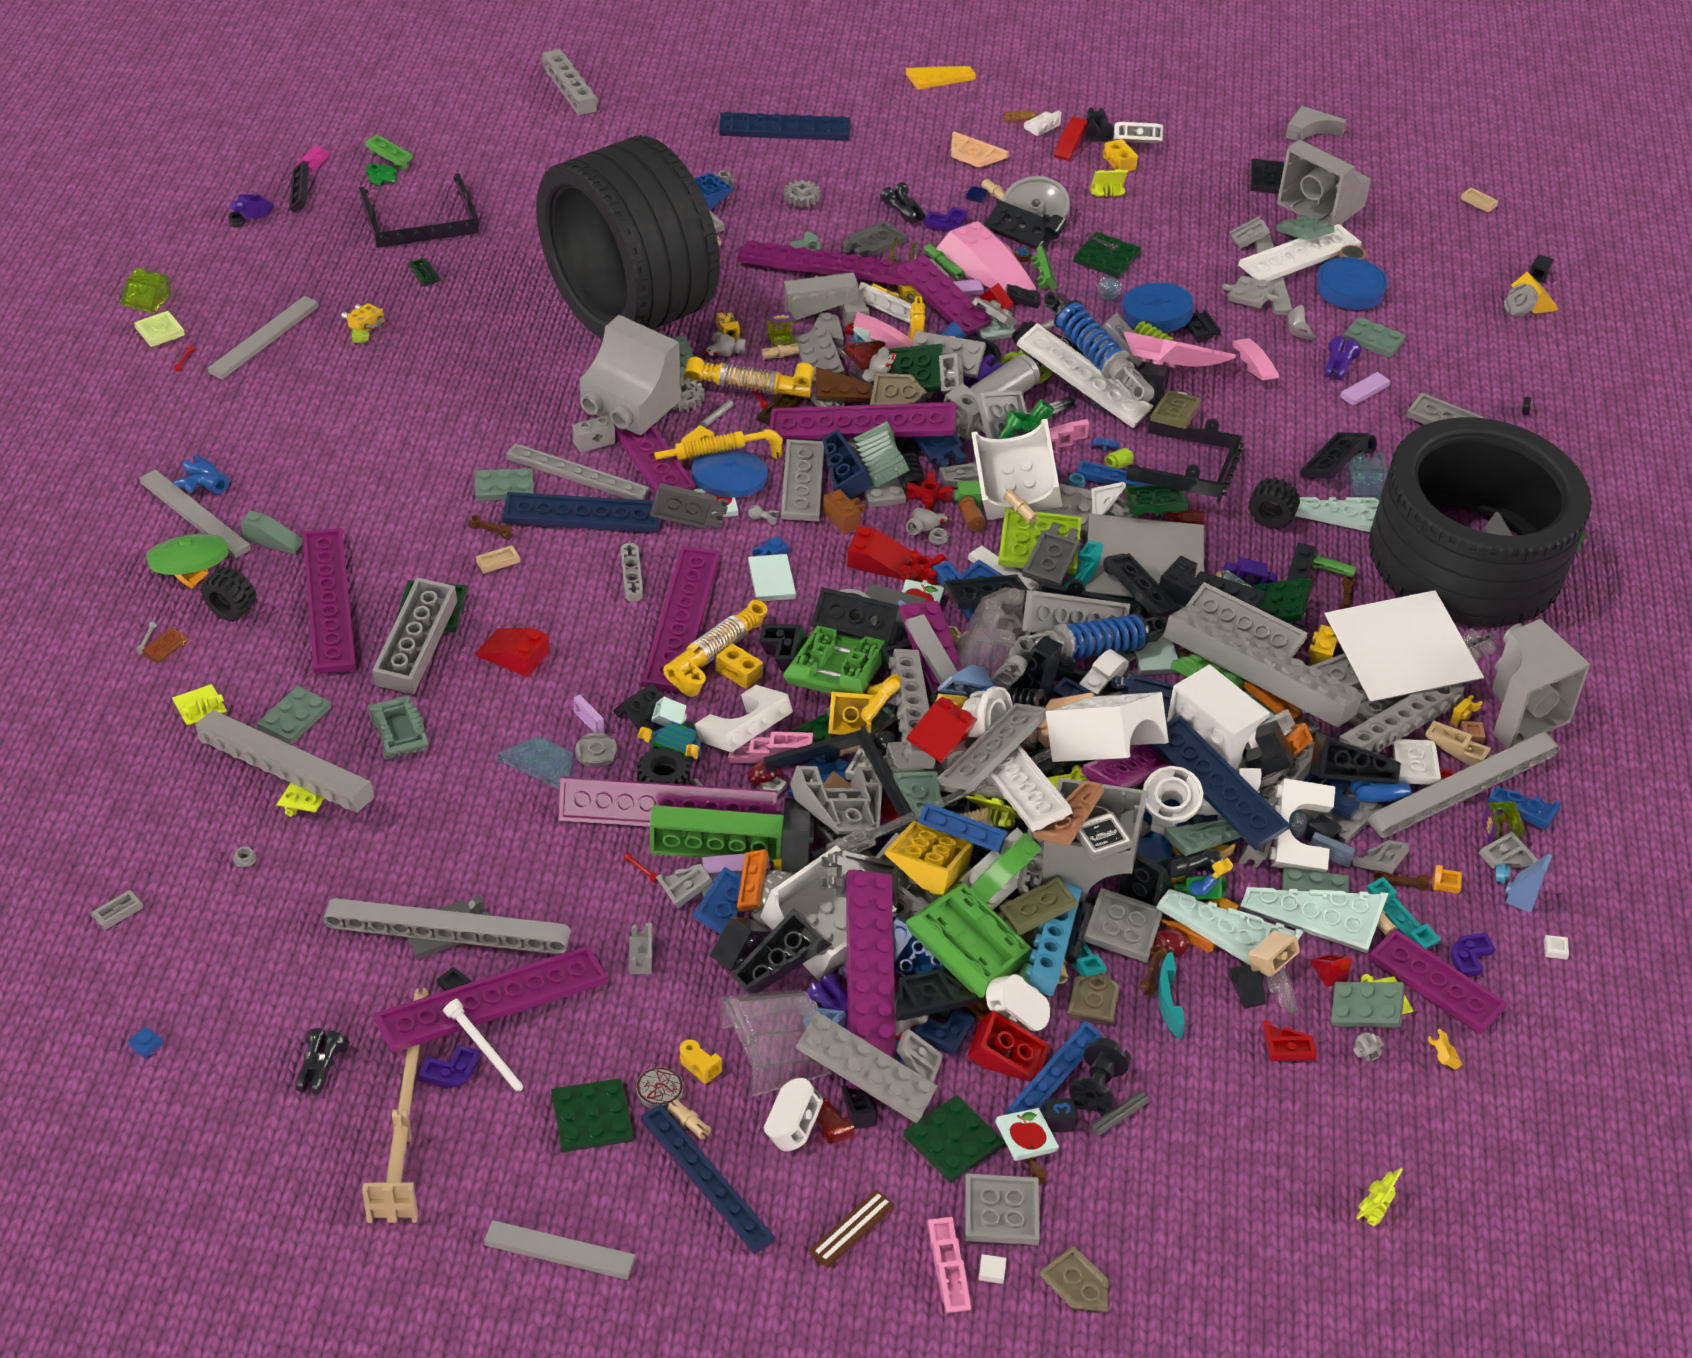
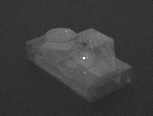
M1283 966L1272 977L1266 978L1267 986L1271 993L1281 992L1277 994L1281 1007L1285 1006L1289 1014L1298 1012L1291 977L1285 966Z

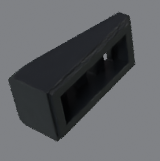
M849 1085L842 1086L841 1092L852 1128L860 1129L875 1126L876 1111L869 1094L864 1090L850 1089Z

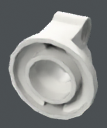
M993 686L986 691L972 693L970 699L966 700L962 709L969 711L972 716L977 718L968 737L979 738L1012 707L1010 695L1005 688Z
M1176 766L1159 768L1151 773L1144 783L1143 790L1147 791L1145 808L1152 816L1151 831L1164 835L1166 828L1176 827L1177 823L1185 822L1195 816L1202 805L1203 790L1201 782L1192 772L1185 768ZM1173 799L1178 801L1180 806L1170 807L1163 803L1166 800Z

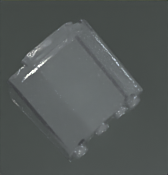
M1005 587L982 597L956 645V652L962 669L970 665L985 667L989 677H991L1014 655L1015 642L1020 636L1025 590Z
M787 990L721 997L720 1026L722 1029L734 1026L751 1064L750 1092L752 1096L781 1089L782 1086L793 1079L804 1078L812 1080L831 1074L830 1069L795 1048L813 1016L818 1011L815 1000H811L808 992Z

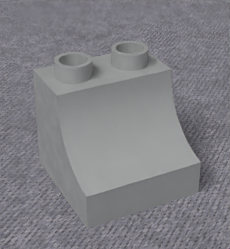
M1298 140L1287 149L1277 204L1310 219L1315 218L1317 221H1325L1330 225H1341L1365 207L1371 178L1356 172L1355 166Z
M618 315L605 326L600 350L590 368L580 378L581 408L590 415H598L600 417L608 415L616 427L628 429L641 436L681 401L679 342Z
M1541 619L1525 626L1515 624L1505 633L1503 641L1506 645L1503 655L1494 667L1497 674L1492 691L1499 698L1502 707L1493 735L1507 749L1542 732L1548 733L1570 723L1590 667L1588 661Z
M1059 778L1057 791L1066 799L1084 781ZM1102 784L1104 792L1086 820L1113 812L1132 839L1133 847L1092 861L1076 836L1070 846L1044 841L1042 885L1059 877L1063 883L1081 888L1079 901L1085 902L1089 889L1096 882L1108 876L1132 873L1145 811L1147 791Z

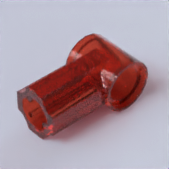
M1183 510L1181 513L1167 511L1166 521L1203 525L1204 511Z
M823 1098V1104L816 1119L823 1127L825 1140L829 1144L852 1138L854 1136L852 1121L848 1117L842 1118L830 1101Z

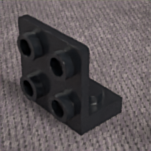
M652 683L620 703L613 711L617 717L622 714L629 716L638 731L640 727H647L654 732L662 727V725L651 720L656 702L663 697Z

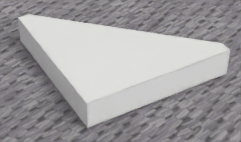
M1119 482L1092 488V514L1105 515L1126 487V483Z

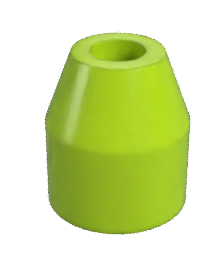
M352 328V343L361 344L369 341V332L363 329Z

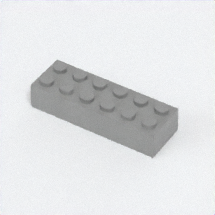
M416 578L372 670L375 686L412 695L415 694L457 603L455 586Z

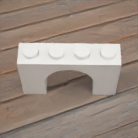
M759 685L753 686L741 694L745 710L749 713L748 715L735 719H724L709 714L695 723L700 742L733 752L793 712L788 694Z
M1284 778L1280 785L1276 787L1275 797H1278V805H1275L1274 809L1288 823L1291 813L1300 809L1329 813L1334 807L1335 787ZM1289 828L1274 838V845L1270 848L1269 859L1272 860L1271 867H1289L1326 872L1328 870L1330 849L1302 844L1294 838Z

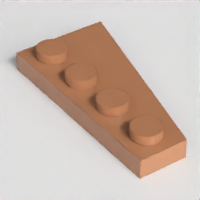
M1085 780L1065 799L1071 806L1073 813L1066 816L1063 820L1046 825L1041 830L1033 831L1034 838L1070 846L1103 794L1104 788L1102 783Z

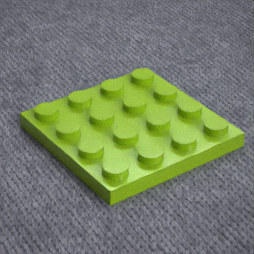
M1005 508L998 565L1024 568L1042 531H1049L1053 522L1061 524L1059 535L1064 537L1068 536L1071 528L1079 530L1077 541L1080 542L1082 517L1035 512L1038 514V517L1030 524L1013 509ZM1079 548L1066 574H1076Z

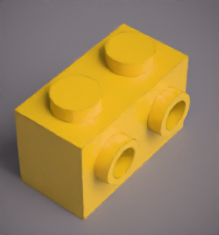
M1321 625L1319 632H1314L1312 643L1315 645L1311 644L1308 651V656L1311 657L1309 666L1333 658L1338 640L1330 626Z

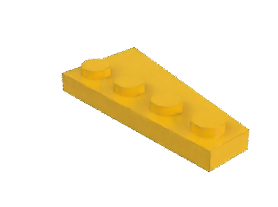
M970 66L906 68V75L917 90L976 80V73Z

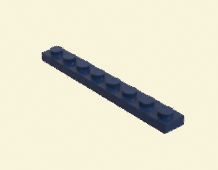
M661 1104L641 1115V1122L753 1254L774 1242V1235Z

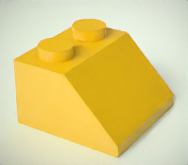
M1528 271L1511 285L1514 288L1517 285L1526 284L1532 285L1538 292V300L1535 307L1531 310L1534 314L1557 311L1559 309L1546 290Z
M831 692L828 734L844 735L860 730L861 726H865L867 731L871 733V725H868L861 718L862 708L867 706L873 699V695Z

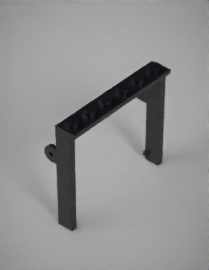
M460 173L455 174L453 180L469 220L380 232L374 205H370L367 196L368 189L359 187L360 199L376 242V248L479 233L478 217L472 205L469 191L467 192Z
M1150 418L1147 433L1230 448L1217 482L1201 479L1200 468L1195 464H1191L1186 468L1185 475L1139 467L1136 464L1128 465L1126 480L1217 497V502H1221L1222 497L1227 495L1231 479H1233L1241 454H1243L1245 443H1242V436L1220 432V424L1214 418L1206 421L1205 428L1188 425L1186 429L1150 421Z
M1078 579L1071 580L1068 587L1042 582L1040 589H1036L1038 592L1130 604L1129 615L1139 613L1141 603L1083 591L1084 584ZM1030 632V635L1037 634L1036 632ZM1064 656L1058 665L1055 680L1061 681L1064 677H1067L1079 684L1088 672L1074 669L1076 665L1075 659L1071 656ZM1112 679L1102 690L1111 693L1123 691V689L1111 687Z
M861 726V729L855 732L764 757L763 768L765 772L772 771L773 773L777 772L778 768L823 756L825 762L831 763L839 758L840 750L861 745L902 825L879 831L878 834H868L812 851L810 862H813L836 845L841 851L858 853L871 849L872 853L878 854L896 832L899 835L913 821H917L894 781L889 765H886L883 761L881 750L875 746L872 733H869L865 726Z

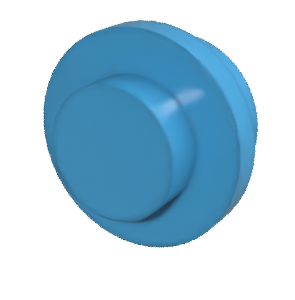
M1073 473L1068 477V486L1085 487L1086 481L1082 474Z
M1502 863V865L1497 864L1496 882L1506 884V880H1510L1511 869L1506 867V863Z

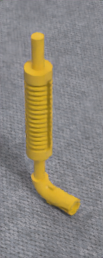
M763 429L761 432L743 435L742 431H737L734 434L730 433V435L728 433L727 435L723 434V436L716 435V438L713 436L712 438L709 437L708 439L706 437V439L702 438V440L699 439L698 441L696 439L695 442L692 440L691 442L688 441V443L684 442V444L683 442L676 443L675 449L654 453L656 460L677 456L678 460H683L686 457L690 458L691 456L693 458V456L697 457L700 454L703 456L704 454L707 455V453L711 454V452L718 453V451H725V449L728 451V449L732 450V448H744L745 442L765 439L768 440V444L771 446V456L777 459V452L779 458L783 456V440L776 431L771 429Z

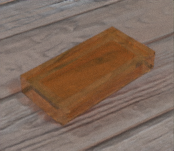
M171 628L142 650L143 655L159 664L187 642V636Z

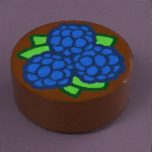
M1018 247L1015 249L1014 255L1018 261L1027 262L1031 259L1032 251L1029 248Z

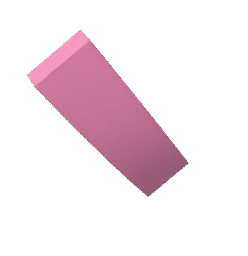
M860 312L856 313L854 326L869 330V338L885 342L887 349L912 346L913 340L894 327L874 317Z
M1250 338L1233 340V348L1240 352V359L1247 363V371L1261 380L1279 378L1273 363Z
M1088 420L1070 422L1050 428L1053 453H1058V447L1073 445V440L1088 438L1090 425Z
M771 732L770 738L754 737L750 740V743H745L733 752H729V764L762 762L764 757L812 744L813 733Z
M953 1217L930 1219L927 1225L945 1312L971 1311L964 1262L961 1260Z

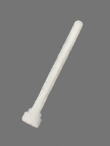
M454 999L446 1005L443 1012L447 1017L457 1020L513 1089L517 1092L521 1091L523 1084L464 1015L465 1011L463 1010L464 1006L458 999Z

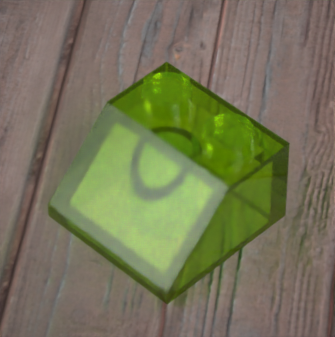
M136 268L127 277L121 305L154 313L171 294L168 276Z

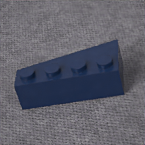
M839 429L822 438L834 491L841 489L851 500L874 486L867 470Z

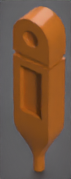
M1161 918L1160 922L1185 933L1190 944L1200 947V949L1206 952H1212L1216 947V944L1182 923L1167 921Z

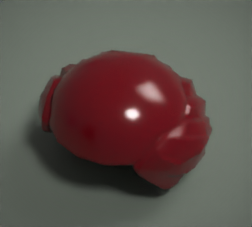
M764 761L749 769L747 778L754 787H757L760 782L772 781L777 776L780 778L781 768H778L777 772H765L763 768Z
M1169 927L1158 932L1154 940V946L1160 950L1161 945H1164L1168 952H1173L1174 957H1180L1188 949L1189 939L1179 929Z

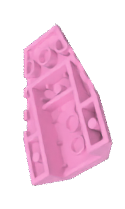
M979 221L951 230L936 248L944 252L948 259L965 272L966 278L970 280L979 279L982 287L992 288L999 283L1004 291L1007 284L1036 291L1035 285L1011 248Z
M1124 332L1132 355L1140 357L1139 360L1150 363L1152 359L1154 364L1163 365L1165 362V366L1173 368L1176 367V364L1197 367L1222 363L1236 357L1235 354Z

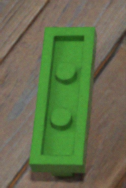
M379 135L365 141V146L371 149L373 154L377 153L378 157L382 156L394 162L395 167L401 166V170L408 167L407 162L412 160L411 153Z
M1040 246L1037 248L1038 255L1031 257L1035 269L1039 268L1042 276L1037 278L1038 285L1041 290L1050 286L1052 291L1058 289L1051 262L1044 248Z

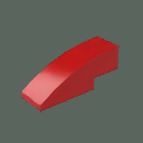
M1072 116L1060 138L1054 157L1066 161L1071 159L1080 146L1088 120Z

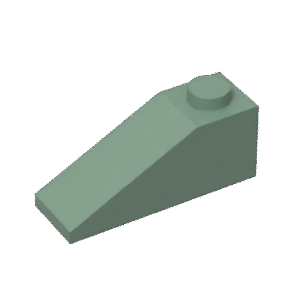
M250 510L240 522L242 536L245 541L297 555L303 547V538L268 515Z

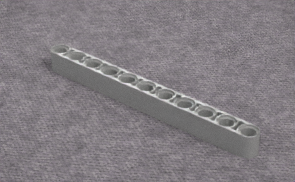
M1542 732L1376 811L1369 817L1368 823L1381 838L1389 837L1552 758L1558 753L1560 747L1546 732Z
M331 899L323 918V923L333 929L552 954L566 952L571 933L568 926L560 923L346 899Z

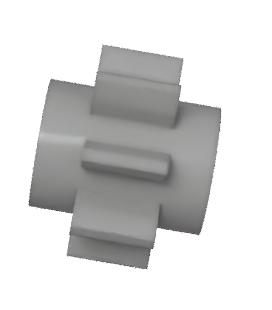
M722 170L718 172V175L715 174L716 177L734 187V176H730L729 171Z
M1366 1032L1356 1038L1355 1044L1357 1047L1353 1048L1357 1057H1361L1363 1061H1374L1381 1056L1382 1050L1380 1047L1384 1044L1379 1036Z

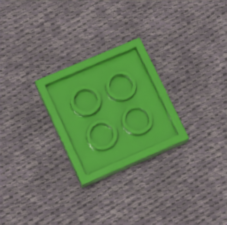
M1197 654L1173 660L1170 666L1173 670L1189 677L1210 664L1240 689L1244 688L1243 685L1247 681Z

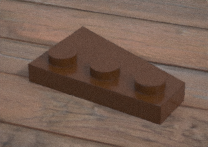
M816 367V400L871 401V383Z

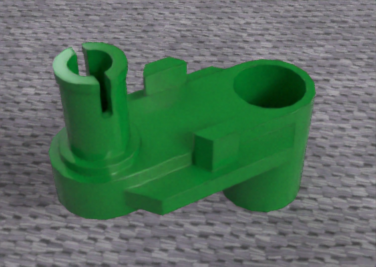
M1039 400L1030 414L1009 410L1007 413L1008 417L1006 418L1007 425L998 435L999 439L1011 438L1016 430L1026 431L1025 434L1035 430L1041 424V420L1047 419L1048 421L1055 409L1044 400Z

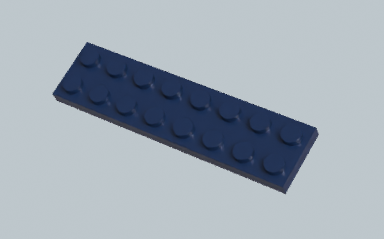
M720 112L719 136L850 141V117Z
M507 492L502 516L503 523L656 533H658L660 518L650 516L654 501L520 492Z
M1181 715L1166 723L1169 742L1151 745L1171 766L1185 768L1197 777L1201 782L1203 798L1254 850H1257L1289 829L1290 824Z

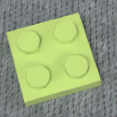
M169 311L134 322L137 331L151 347L185 335L184 329Z

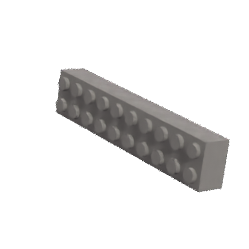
M1188 605L1169 616L1163 637L1337 728L1356 716L1364 695L1358 692L1356 688L1346 686L1340 683L1337 678L1329 677L1319 669L1311 668L1305 665L1303 661L1286 655L1284 651L1276 650L1264 641H1258L1251 637L1249 633L1241 632L1235 629L1233 625L1217 620L1214 615L1206 614L1196 606Z

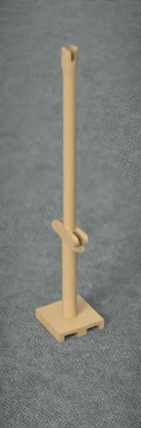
M417 988L413 1001L427 997L428 990L423 988V993L420 994L419 988ZM420 1044L407 1048L398 1110H392L394 1133L386 1183H363L362 1194L367 1223H372L373 1218H387V1223H397L398 1218H412V1222L418 1221L414 1183H401L406 1144L411 1142L412 1137L409 1115Z

